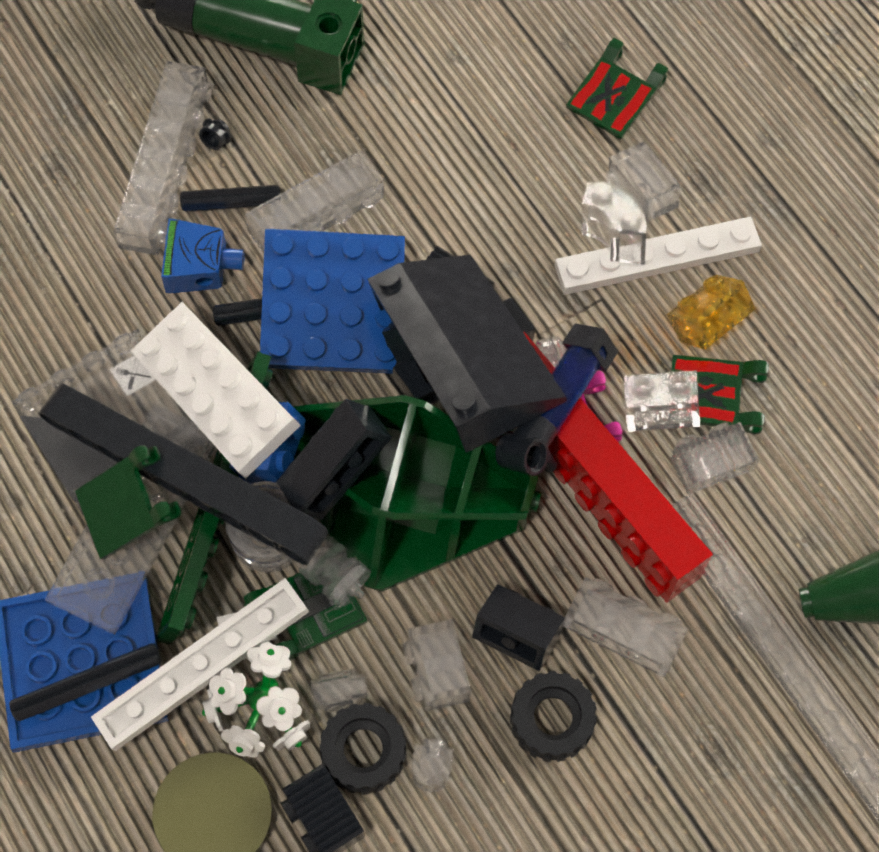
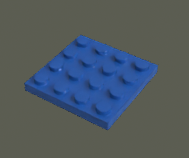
M265 229L260 352L271 356L268 368L393 374V367L397 361L388 348L382 331L392 321L385 309L380 311L367 279L398 263L404 262L405 236Z
M145 572L0 600V663L10 750L13 753L102 735L91 716L161 667L159 664L22 721H16L10 710L9 702L17 697L150 643H154L158 649L148 580ZM168 714L154 724L168 722Z

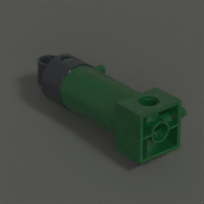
M135 0L138 6L144 9L155 8L156 19L159 24L193 35H202L296 65L298 82L338 95L342 94L364 46L363 4L357 3V0H314L313 5L298 0Z

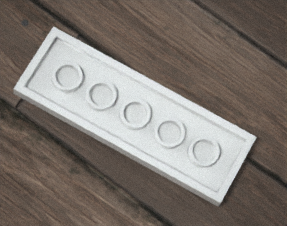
M183 302L131 350L135 357L245 479L301 426Z

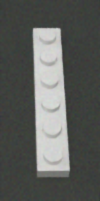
M747 217L558 258L555 260L554 266L563 294L566 295L757 253L760 251L762 244L752 218Z
M284 578L91 716L92 720L110 748L117 751L210 683L211 678L220 675L224 668L231 669L245 659L250 648L260 647L262 643L270 641L306 615L309 610L287 579Z

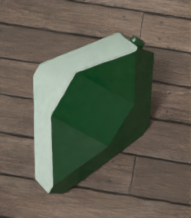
M406 395L351 400L371 407L392 438L323 520L319 519V521L328 529L329 537L359 584L363 587L383 592L523 531L529 512L537 513L542 492L536 490L539 475L530 476L500 467L496 461V446L487 442L465 453L450 417L427 401ZM343 401L293 406L306 419L304 434L300 438L294 460Z

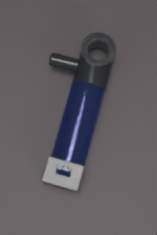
M577 323L573 325L562 342L566 352L551 373L565 394L567 402L516 427L514 432L505 433L499 439L495 451L496 461L500 467L530 476H537L543 470L553 472L557 468L558 463L550 453L549 446L598 370L606 372L618 353L603 328Z

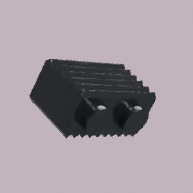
M321 764L282 789L286 800L280 804L291 823L293 824L299 820L306 831V834L300 838L308 852H343L365 837L362 826L324 764Z

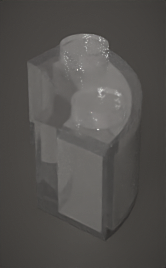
M587 182L582 201V235L595 238L605 244L610 252V261L645 265L647 224L640 206L630 196L613 188L609 183Z

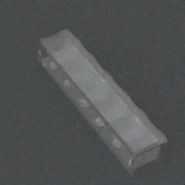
M166 61L113 231L119 249L159 256L162 243H166L168 219H170L171 214L175 215L179 205V195L177 192L179 186H184L187 179L188 169L186 162L188 157H193L195 152L196 138L194 135L196 129L202 128L204 121V110L202 108L205 101H210L212 94V82H208L205 67Z

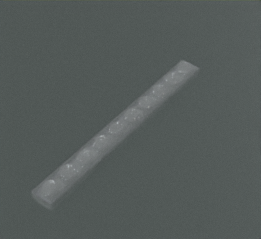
M692 492L673 503L672 506L713 553L703 576L879 821V749Z

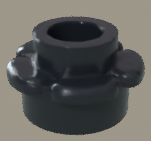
M210 118L203 121L199 137L205 146L212 150H219L222 146L225 147L226 144L230 143V130L224 121L220 119L212 121Z

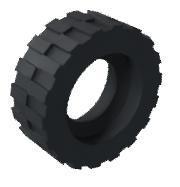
M549 671L547 674L539 673L533 679L525 681L522 688L518 689L510 714L512 734L519 741L518 745L523 750H527L530 756L542 758L543 761L547 762L551 760H557V762L565 761V758L570 756L572 758L588 744L597 722V716H595L596 703L591 698L590 690L586 689L583 686V682L578 678L574 679L570 677V674H559L556 671ZM548 698H557L569 706L572 713V723L564 733L549 735L537 727L534 720V711L541 701Z
M355 703L346 709L338 710L333 718L330 717L327 721V727L325 730H322L321 744H319L322 764H324L339 788L343 787L347 789V792L353 794L360 792L362 795L370 794L369 792L372 791L379 792L384 789V786L387 784L391 785L395 781L396 775L401 773L406 757V739L404 738L402 726L398 725L397 718L392 713L389 714L381 706H372V703H364V705H357ZM358 730L374 732L380 738L383 746L380 759L374 765L365 768L352 765L344 754L346 739Z

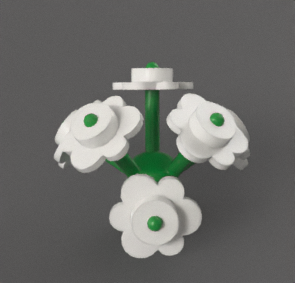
M264 642L260 647H252L248 650L247 659L251 662V670L263 673L262 680L257 682L254 687H245V676L242 673H233L230 668H224L220 675H216L210 680L209 689H207L209 700L203 701L204 710L202 714L206 716L209 724L216 723L219 731H222L221 738L229 743L230 750L239 756L257 757L259 752L264 751L265 744L260 741L259 734L253 731L260 714L263 715L262 723L264 726L273 727L275 725L278 730L285 732L284 736L273 744V747L278 751L285 746L288 751L301 747L302 743L308 738L305 732L311 728L309 720L292 728L293 718L299 717L302 713L301 706L297 704L299 693L290 687L281 690L277 680L273 679L280 676L282 671H287L291 668V661L289 660L290 651L285 646H276L270 642ZM249 704L253 712L245 729L243 730L241 727L233 725L230 729L224 730L220 712L225 715H232L238 707Z

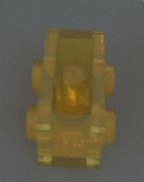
M715 275L706 279L703 282V286L692 295L681 299L667 316L681 343L706 350L756 308L743 280Z

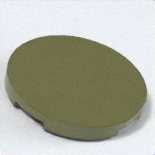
M212 752L199 754L181 762L162 781L153 803L152 821L154 832L165 852H258L265 843L270 829L272 801L267 785L261 775L243 759L226 753Z

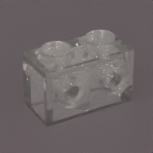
M696 370L624 376L625 413L628 432L700 427Z

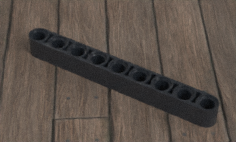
M64 383L58 385L38 412L39 416L54 428L117 463L128 457L131 451L140 445H145L147 449L151 446H156L160 454V460L153 465L138 470L141 476L306 566L309 564L329 534L328 529L309 515Z

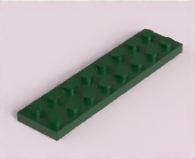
M257 352L246 369L267 390L273 371L268 369L271 356ZM217 449L213 464L239 478L229 468L230 462ZM199 507L156 634L157 642L170 645L177 637L183 636L185 629L189 630L191 628L197 608L191 607L196 595L202 593L208 577V572L203 571V567H205L208 558H213L219 543V537L214 536V533H216L219 524H223L224 521Z

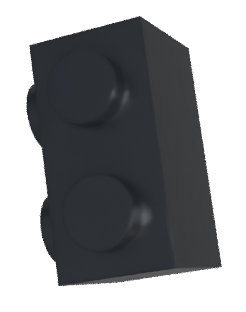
M497 584L477 614L472 638L540 672L559 640L565 617L557 614L551 608L543 607L523 597L516 591Z

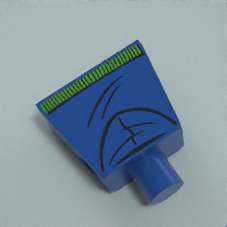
M168 219L161 275L166 293L219 289L222 287L224 269H244V249H227L222 229L177 219Z

